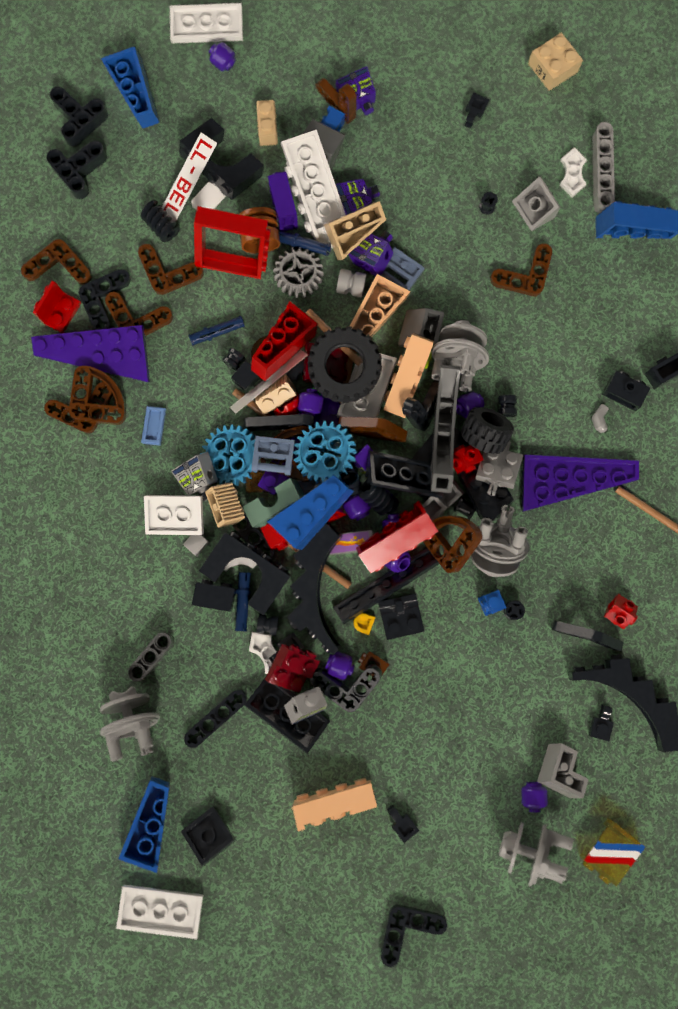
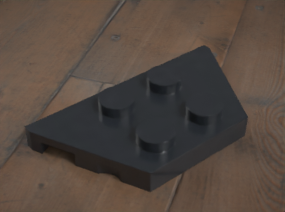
M475 466L476 469L467 474L465 471L457 474L480 520L489 518L493 522L501 515L504 505L509 507L513 503L514 499L507 487H497L495 496H492V492L491 495L487 494L490 485L476 480L479 467Z

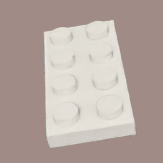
M241 3L170 6L171 42L243 41Z
M381 354L382 371L374 389L358 401L341 402L337 418H377L393 375L397 358ZM363 363L359 367L355 364L349 383L355 381L361 375Z
M123 885L116 929L197 939L203 895Z

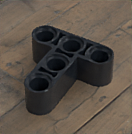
M57 86L50 91V98L56 109L68 119L61 128V134L69 146H78L108 118L106 107L100 99H92L82 107L64 88Z
M92 141L68 159L57 149L50 150L46 155V159L74 197L85 199L89 195V188L83 178L101 166L107 160V154L99 141Z

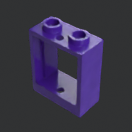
M275 172L268 176V182L279 229L284 232L298 229L297 212L286 172Z

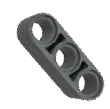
M159 633L154 637L128 669V676L132 681H142L149 676L173 647V636L169 633ZM163 636H166L169 640L166 647L160 644V639ZM150 651L156 655L154 662H150L147 659ZM137 667L143 670V675L140 678L136 677L134 673Z

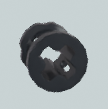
M492 192L484 193L479 205V210L483 214L490 215L495 211V206L498 202L497 195Z
M462 496L453 509L454 512H460L469 520L476 511L474 506L465 501Z

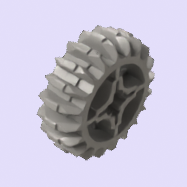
M301 247L296 252L292 248L291 253L285 250V257L280 255L279 261L275 262L277 268L273 269L274 274H276L274 280L278 281L277 287H282L283 293L288 291V296H291L294 292L296 298L299 297V293H302V296L305 298L306 291L312 295V288L317 290L318 284L322 283L320 277L324 276V272L321 271L323 265L319 264V257L315 258L314 252L309 254L308 249L302 252ZM299 261H304L308 264H301ZM293 262V266L284 272L286 266ZM296 266L298 267V270L301 273V279L299 278V274H297L296 272ZM313 273L311 279L304 283V278ZM295 280L298 284H293L289 281Z

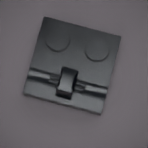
M416 594L378 603L386 640L425 632Z
M214 806L181 831L201 866H205L236 841Z

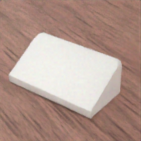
M208 182L192 199L191 204L196 210L198 206L215 209L226 196L214 184Z

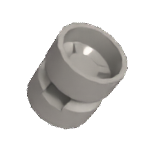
M341 269L336 293L347 295L350 292L352 296L362 298L367 274L360 272L352 274L351 270Z

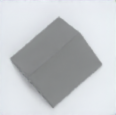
M538 177L512 201L531 231L554 219L560 209V205L541 177Z

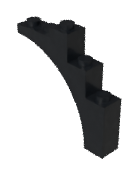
M326 523L309 543L293 556L296 559L295 563L302 570L305 568L306 571L290 586L293 589V595L299 600L302 599L303 602L287 618L290 620L289 624L295 630L302 631L307 627L309 629L308 633L314 639L318 638L322 643V648L327 653L331 652L334 655L342 646L334 638L325 621L320 600V585L326 561L336 544L341 540L342 535L330 523Z
M622 654L610 655L611 659L605 660L606 668L604 664L592 665L593 669L585 670V666L573 667V671L568 672L569 680L600 682L628 697L648 721L656 741L657 750L661 752L678 751V712L676 702L670 701L668 697L655 699L653 680L646 679L645 676H635L632 678L630 658H623Z

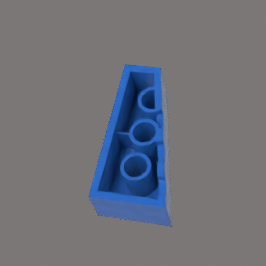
M135 46L101 58L141 127L146 128L160 123L143 61Z
M615 201L596 216V238H603V235H611V238H619L625 235H630V238H641L647 235V238L672 239L678 235V210L656 208L654 205L641 206L638 203L625 204L622 201Z
M333 475L267 522L295 549L302 550L354 491L339 477Z
M151 776L121 850L119 860L157 873L170 782Z

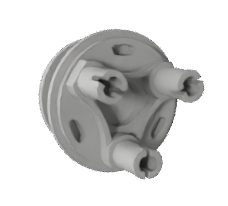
M460 320L445 326L440 331L441 341L432 348V357L434 358L432 379L439 381L441 365L459 366L461 368L460 375L462 376L459 390L470 392L476 371L485 367L489 362V353L484 348L487 344V335L480 328L471 325L469 321Z
M508 505L502 507L497 523H493L489 518L481 519L480 526H478L482 532V540L472 553L471 559L479 570L491 577L514 574L519 568L520 561L529 552V543L526 539L528 530L524 527L516 529L512 527L511 520L515 511L512 506H510L509 511H507Z
M130 686L123 693L112 691L109 694L110 702L100 707L101 714L122 712L123 719L110 723L100 729V735L106 739L111 761L123 758L119 740L122 738L135 737V739H138L141 756L153 753L152 747L154 744L149 728L158 722L160 714L153 712L133 716L132 712L133 708L147 703L150 700V695L146 693L137 694L136 688Z
M523 822L520 823L518 833L505 831L499 855L503 859L511 861L508 869L509 874L512 873L516 854L534 859L528 886L535 885L537 877L541 879L545 877L561 884L565 881L568 867L550 862L548 855L550 846L552 847L553 845L571 851L574 842L573 838L551 831L546 828V824H543L537 849L520 844L524 827Z

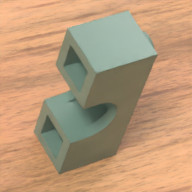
M290 478L274 488L278 499L272 507L269 506L266 499L259 497L243 506L252 527L261 529V527L268 524L267 521L305 496L298 480Z

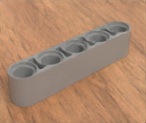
M601 122L592 137L593 207L598 214L615 200L613 126L608 122Z

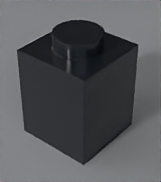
M245 360L231 379L233 383L248 393L260 377L251 370V363L249 364Z

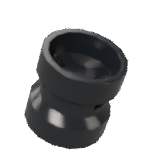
M499 396L498 404H500V409L498 412L505 417L517 416V409L515 408L517 396Z
M346 470L348 474L342 473L341 480L354 491L350 497L355 496L361 488L359 474L355 470Z
M259 614L257 633L263 634L267 631L270 635H277L279 616L267 618L265 614Z

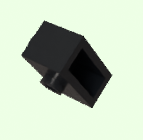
M678 353L670 358L665 356L656 362L657 365L645 373L654 390L678 377Z
M615 371L611 375L602 395L636 412L641 408L650 387L646 386V383L641 380L630 378L623 371Z
M202 579L201 583L196 582L192 605L233 612L237 589L232 588L233 584L221 582V585L217 586L213 585L211 580Z

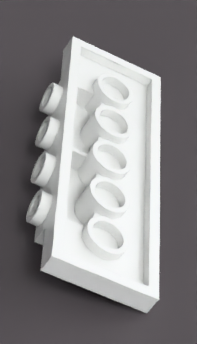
M314 130L281 142L287 160V166L284 169L287 178L292 179L293 185H291V190L294 196H298L300 203L297 206L300 214L305 216L304 226L307 233L310 232L315 241L331 244L324 224L346 214L318 132Z

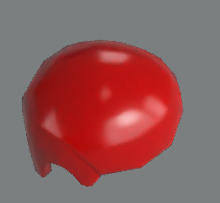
M297 394L274 409V414L276 416L298 415L300 413L298 411L299 395Z

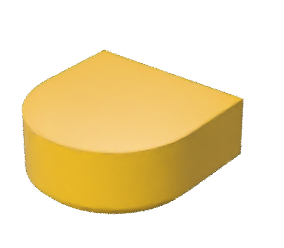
M361 613L354 618L353 624L355 629L369 635L375 616Z

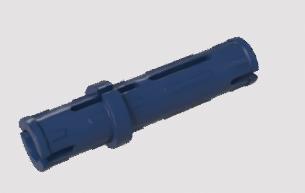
M279 232L281 234L279 235L280 243L290 245L294 249L301 247L302 249H308V251L328 256V252H331V244L304 238L297 233Z
M239 316L209 328L206 326L204 330L189 334L188 336L192 346L207 340L210 342L212 338L245 327L242 317Z
M238 572L235 631H247L251 573Z

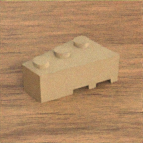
M380 201L324 224L337 260H343L354 248L386 220Z

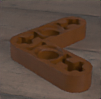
M322 78L315 84L317 91L330 106L333 105L335 109L345 113V122L347 124L356 118L357 97L354 89L348 83L339 89V93L325 78Z
M60 239L52 241L21 268V274L28 281L38 279L58 262L81 285L89 283L92 278L88 268L69 246ZM58 245L66 253L64 256L56 249ZM43 257H49L50 261L48 264H41L40 261ZM68 259H76L73 266L69 267L66 265ZM78 268L83 274L85 273L86 277L84 279L76 271ZM28 269L33 271L32 275L28 274Z
M143 244L138 249V255L152 288L159 295L167 294L198 281L204 275L203 268L195 266V262L164 273L157 254L150 244ZM145 250L150 252L149 255L152 260L148 261L146 255H144ZM151 266H158L159 271L157 273L151 274L149 272ZM193 268H196L198 270L197 275H194V273H192ZM184 271L187 272L189 279L186 278ZM182 275L183 280L180 283L173 281L174 276ZM156 278H160L162 284H164L163 289L158 287L159 284Z
M548 244L537 246L529 276L504 269H496L490 277L491 284L498 288L525 295L538 296L543 291L552 248ZM542 249H544L546 255L544 256L543 261H539L541 258V251ZM540 266L543 268L544 273L537 274L534 268ZM498 274H500L502 278L500 282H498L496 278ZM509 276L510 279L508 281V284H505L507 281V277ZM519 279L522 285L515 287L512 284V280ZM535 279H539L537 282L538 288L534 291L532 286Z
M111 292L105 297L106 305L118 328L136 326L138 324L143 326L146 320H151L153 322L152 327L149 329L144 328V335L147 336L168 325L173 320L171 310L164 306L134 320L119 293ZM112 298H115L117 300V304L120 308L116 309L114 304L111 303ZM162 312L167 314V319L160 318ZM126 313L128 315L127 319L123 322L118 321L119 314ZM154 316L158 319V324H156Z
M104 382L99 383L95 387L90 398V404H109L113 393ZM107 387L108 394L104 393L102 396L101 388L105 389ZM97 396H98L99 398H101V396H102V399L105 400V401H104V403H103V402L100 401L99 399H95V398H96ZM49 400L44 406L45 413L50 417L87 434L94 432L99 424L89 422L92 424L91 427H86L85 429L84 422L76 421L75 419L71 422L67 421L66 415L69 413V406L57 400ZM55 404H56V407H57L59 410H61L62 413L60 414V413H58V412H56V411H53V412H52V411L50 410V407H51V406L54 407ZM100 409V411L97 413L93 412V416L96 417V419L100 418L102 416V410ZM74 411V413L77 414V416H79V413H85L86 415L88 414V412L84 411Z

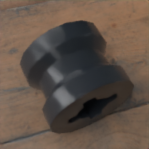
M230 348L228 355L223 357L222 361L237 371L239 364L244 362L246 358L237 350Z
M519 601L507 602L505 604L506 608L503 609L504 615L510 620L521 619L525 614V607Z

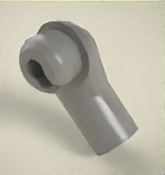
M601 404L592 416L594 428L600 433H604L608 429L604 415L609 408L604 404Z

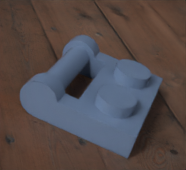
M394 247L392 250L393 256L385 270L389 267L408 282L403 284L385 270L381 276L410 291L425 268Z
M256 436L252 471L279 472L291 476L295 440ZM259 458L286 460V465L259 463Z

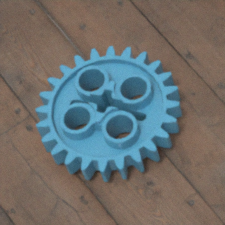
M326 421L323 422L322 426L316 422V428L314 429L309 425L310 431L306 432L303 430L302 432L305 436L297 437L300 444H294L298 449L293 451V454L298 456L294 459L298 463V470H302L301 474L303 476L308 475L307 478L310 481L314 478L317 484L321 479L322 482H325L333 475L342 479L340 474L344 473L347 475L348 473L345 469L353 468L350 461H356L352 456L357 453L353 449L356 444L354 441H351L353 439L352 435H347L348 430L346 428L342 430L341 424H338L335 428L333 421L329 426ZM322 438V442L315 445L316 439ZM336 442H341L339 448L333 449V445ZM326 450L329 451V453H324V455L321 454V452H326ZM317 456V460L314 463H309L311 457ZM330 461H336L333 467H327Z
M231 424L230 429L224 425L223 431L216 428L217 434L210 433L212 439H205L208 445H204L202 448L209 453L217 482L219 481L220 485L232 482L236 486H239V480L242 483H246L245 477L252 479L250 473L253 472L252 461L255 440L253 439L255 435L249 434L250 431L246 428L243 430L241 426H238L236 429V426ZM225 442V448L220 450V445ZM243 442V449L238 451V445ZM224 461L223 468L219 469V463ZM242 461V467L237 470L238 462Z

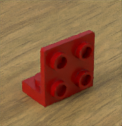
M51 281L45 287L40 301H37L34 305L33 313L44 325L62 334L80 307L81 302L64 293L56 282Z

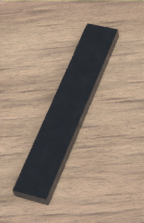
M426 548L410 558V564L406 570L398 573L389 571L334 606L333 609L344 625L439 565V562L430 550Z

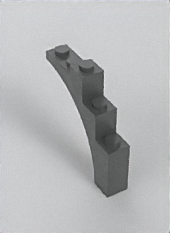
M441 365L434 411L433 453L430 468L431 491L451 493L454 476V430L461 370L459 366Z

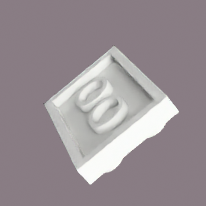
M144 496L145 534H204L203 496Z

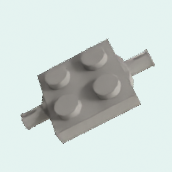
M510 441L505 450L499 454L483 453L482 457L484 460L480 462L476 480L490 485L487 491L488 495H491L492 492V496H495L497 487L514 489L523 454L509 451Z

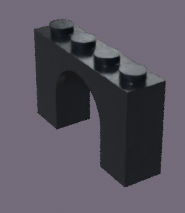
M210 118L180 140V155L183 159L187 160L200 133L215 141L217 147L224 139V128L214 119ZM251 153L233 166H220L209 158L202 174L211 184L219 188L223 195L233 200L263 175L264 164Z
M226 531L199 572L216 582L228 563L233 559L244 557L253 560L261 570L262 581L248 605L264 615L290 578L289 569L282 564L276 565L272 562L273 558L268 554L263 553L262 555L257 552V547L252 543L241 541V536L236 532L231 531L229 533Z

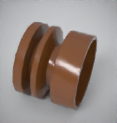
M254 207L240 213V215L268 220L267 229H271L268 252L280 246L279 232L276 229L278 227L276 211L268 207ZM240 234L242 250L248 253H258L260 238Z

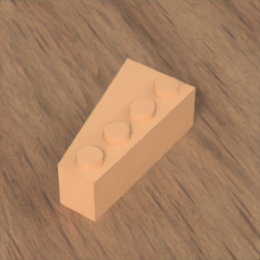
M377 274L349 327L355 330L360 329L365 335L373 337L404 303L411 291Z
M414 333L411 337L407 336L404 348H406L405 354L399 357L397 366H400L399 370L393 374L390 382L393 384L391 391L387 390L384 398L386 402L384 411L405 418L402 412L403 404L408 397H414L434 341Z
M366 778L355 780L353 785L347 786V783L336 785L334 790L328 791L327 788L317 790L315 795L309 796L308 793L296 796L297 799L294 800L292 808L298 831L305 830L304 825L307 824L321 825L329 817L330 820L340 819L346 816L345 812L348 811L350 815L377 807L371 780L367 781Z

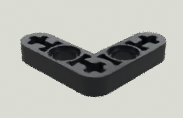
M116 270L80 287L79 297L95 330H101V328H98L100 327L98 318H101L102 322L106 324L104 326L105 329L112 327L100 298L107 296L111 292L121 290L130 284L131 277L126 270ZM120 275H123V277H125V278H124V280H125L124 282H121V281L119 280V279H120V277H119ZM113 278V280L115 281L116 286L113 285V283H112V281H111L110 279ZM103 282L110 283L109 289L105 291L101 290L100 286ZM86 290H89L91 292L90 296L93 301H89L88 297L85 295ZM93 306L100 307V311L97 314H91L90 310Z
M434 380L422 404L410 397L405 400L402 412L414 428L426 431L434 416L439 381Z
M554 620L551 629L562 634L589 640L620 652L624 644L623 641L605 633Z
M377 665L367 666L351 688L329 675L327 670L323 668L316 669L312 679L310 678V682L315 688L320 687L321 692L347 712H354L377 685L382 677V670ZM374 672L375 676H373L369 682L367 678L369 677L370 673ZM319 675L323 677L320 681L317 680ZM357 685H364L367 689L366 692H359ZM331 686L338 687L340 693L334 694L331 691ZM353 700L354 702L350 705L348 702Z
M404 905L392 906L389 911L381 950L382 963L386 967H394L398 964L405 928L441 935L447 929L445 917L439 913ZM401 910V914L404 916L399 918V926L395 925L396 918L393 913ZM416 914L424 917L423 922L419 925L414 924L412 921L413 916ZM427 916H430L431 922H437V919H440L443 926L435 929L434 924L428 923L429 927H426ZM392 930L400 933V937L396 941H392L388 937ZM390 946H394L393 956L395 958H392L391 961H387V957L385 955L389 954Z

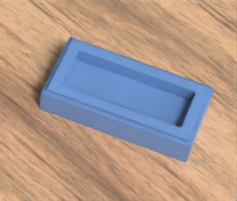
M147 406L141 440L142 444L161 446L166 408Z

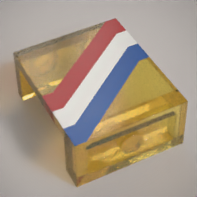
M607 818L603 823L606 826L604 832L586 856L581 853L580 857L584 860L582 864L591 872L595 869L600 873L598 877L607 885L611 882L617 887L645 849V846L614 821Z

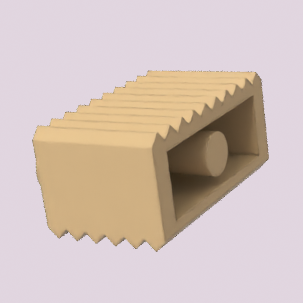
M257 101L260 146L276 145L278 138L275 101Z
M284 374L255 398V403L263 414L266 415L297 395L295 386L289 377Z
M232 482L212 486L205 492L218 528L237 524L244 519V509L239 504L238 492Z

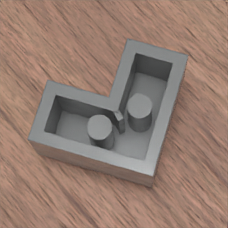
M562 743L548 744L537 782L568 798L583 799L589 779L573 771L578 751Z

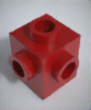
M463 444L454 449L453 468L457 474L463 471L467 474L475 470V466L484 459L478 449L471 445L465 447Z
M618 593L608 604L604 617L624 630L629 624L633 625L637 620L638 606Z

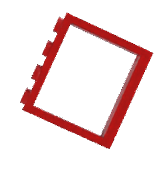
M198 206L194 220L195 266L261 279L262 271L265 272L267 268L271 229H267L268 220ZM206 227L260 238L258 259L206 249Z

